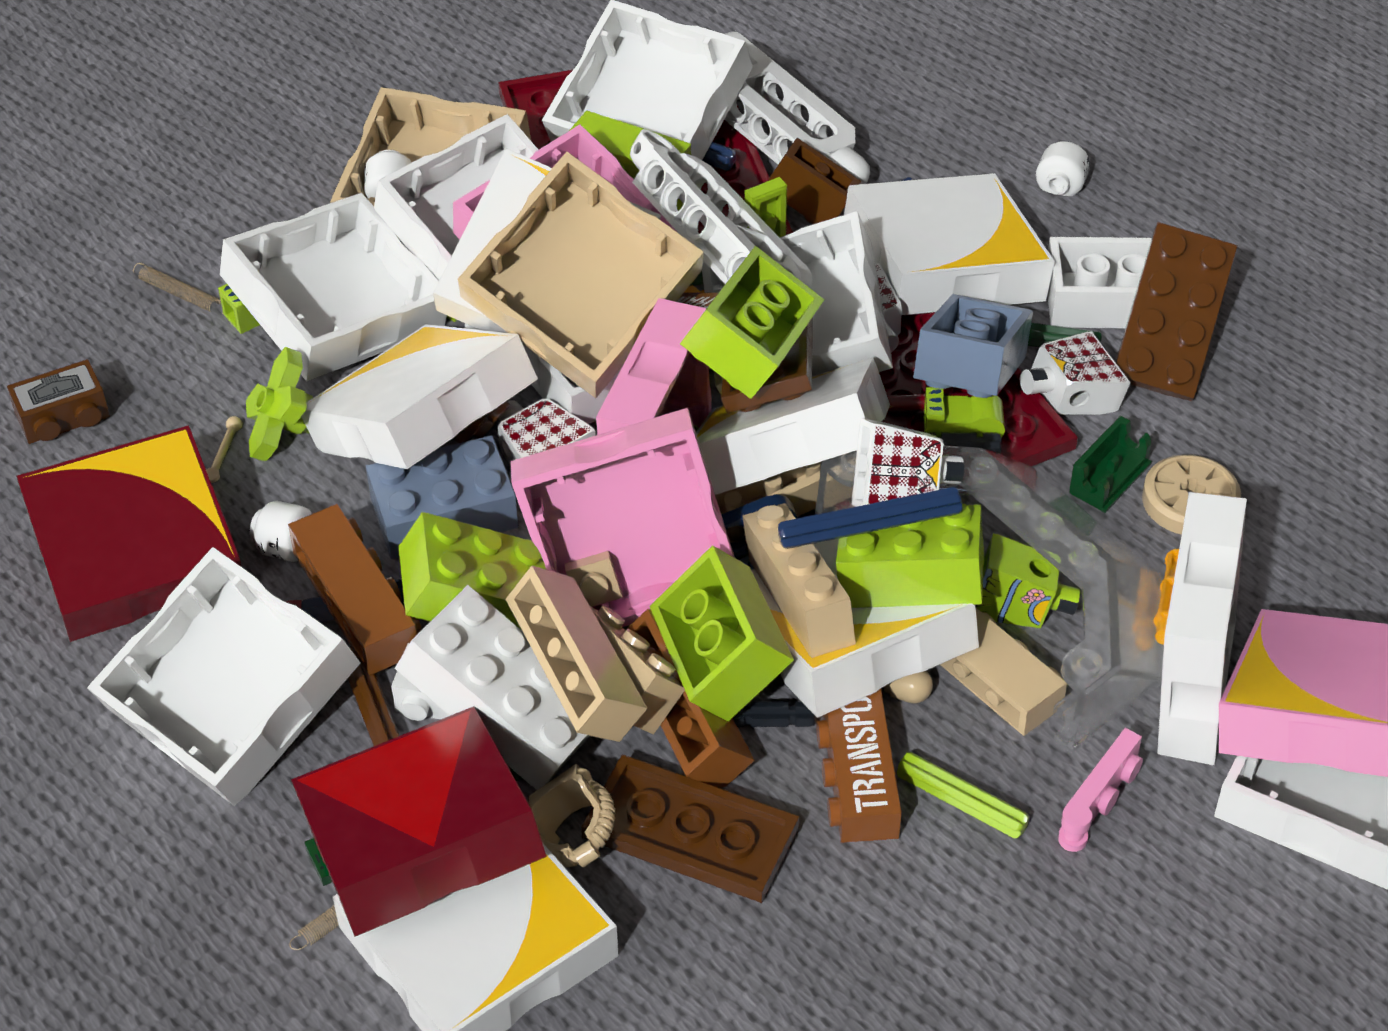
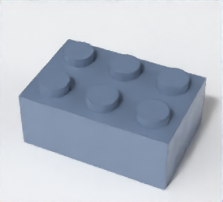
M952 294L920 329L913 378L925 380V383L933 388L946 389L952 386L966 389L968 394L975 397L987 398L992 395L997 396L1026 358L1033 310Z
M493 436L437 448L408 469L379 463L366 465L370 498L391 559L400 557L398 546L422 512L497 532L518 528L515 493Z

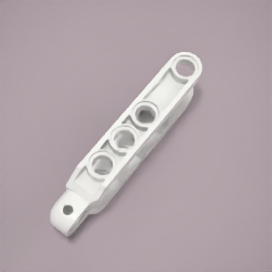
M738 32L725 33V35L746 41L753 68L724 120L777 164L780 163L788 151V139L793 143L798 137L861 181L860 184H867L870 176V166L862 156L853 150L855 145V127ZM776 84H779L782 88L783 101L776 94ZM738 99L742 100L744 114H741L737 108L736 100ZM801 105L807 108L809 113L808 122L802 117ZM762 118H764L769 125V136L764 132L762 128ZM827 125L833 130V136L827 137Z
M646 129L640 131L630 151L633 163L640 170L632 183L681 236L704 252L703 261L725 284L756 245L787 271L793 272L794 276L810 289L812 288V275L808 267L709 164L695 156L685 153L681 154L668 140L655 132ZM705 182L708 184L707 194L700 190ZM677 199L684 203L679 211L676 206ZM726 204L729 206L728 217L721 212ZM699 221L705 226L700 234L698 233Z

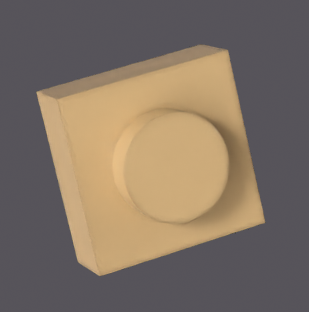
M609 551L565 563L567 576L575 579L590 607L622 598V590Z

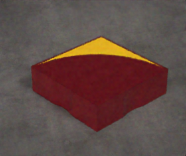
M189 425L16 476L70 642L132 623L148 614L160 611L168 596L212 547L242 567L241 560Z

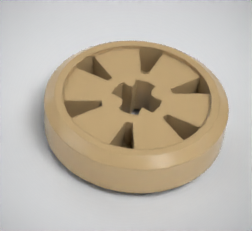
M1177 455L1156 463L1146 475L1142 493L1143 505L1148 515L1163 528L1181 535L1188 501L1187 491L1241 498L1239 483L1226 467L1214 460L1196 455Z

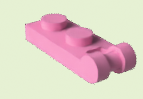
M1124 728L1065 806L1061 819L1062 827L1058 835V841L1065 850L1077 852L1086 847L1088 830L1097 814L1108 815L1119 796L1118 786L1122 781L1130 784L1135 779L1143 763V758L1138 756L1142 736Z

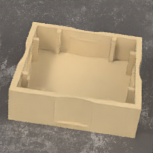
M381 87L364 124L361 142L356 152L348 160L330 203L359 193H363L367 198L365 194L364 167L370 157L383 150L398 151L409 158L411 162H414L424 156L449 148L463 136L506 114L511 117L531 140L526 110L476 102H452L432 95ZM370 197L368 200L375 206V198Z
M566 152L531 192L515 219L495 234L459 276L458 285L462 299L506 332L518 334L522 344L594 398H597L623 367L658 298L676 302L702 271L704 252L656 216L648 214L632 205L620 194L615 186L569 152Z

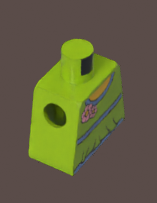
M993 533L984 555L982 604L975 605V607L981 612L989 614L995 622L1041 628L1049 609L1074 615L1080 598V589L1058 583L1060 561L1057 557Z

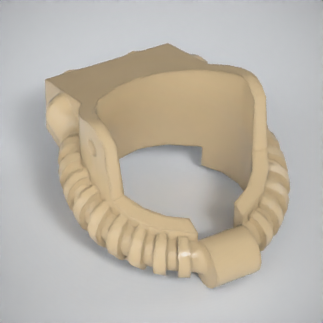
M575 764L531 794L528 804L532 809L542 843L564 867L577 866L579 863L584 868L600 857L599 847H604V841H608L609 833H612L615 808L606 788L593 781L587 769L580 768ZM593 806V817L585 830L589 840L575 850L568 843L559 845L560 838L555 831L561 823L573 812L583 807Z

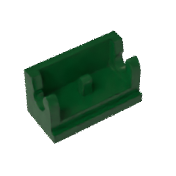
M1120 415L1073 464L1069 494L1106 513L1152 464V461L1149 460L1151 449L1149 434L1145 433L1139 439V444L1135 443L1129 436L1131 421Z

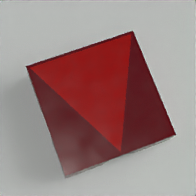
M474 706L291 779L323 862L326 864L354 937L421 910L448 894L483 884L547 857L532 809Z

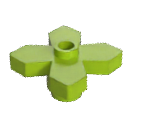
M284 347L273 363L267 387L257 384L246 399L247 418L256 420L249 438L250 457L267 461L278 448L282 429L294 434H301L302 432L309 434L301 416L306 411V402L313 399V396L296 388L303 369L302 354L299 351Z

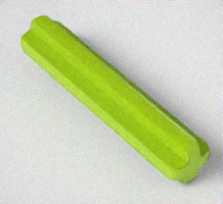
M907 752L899 762L897 775L901 779L1012 838H1019L1026 830L1029 815L1021 809L912 752Z

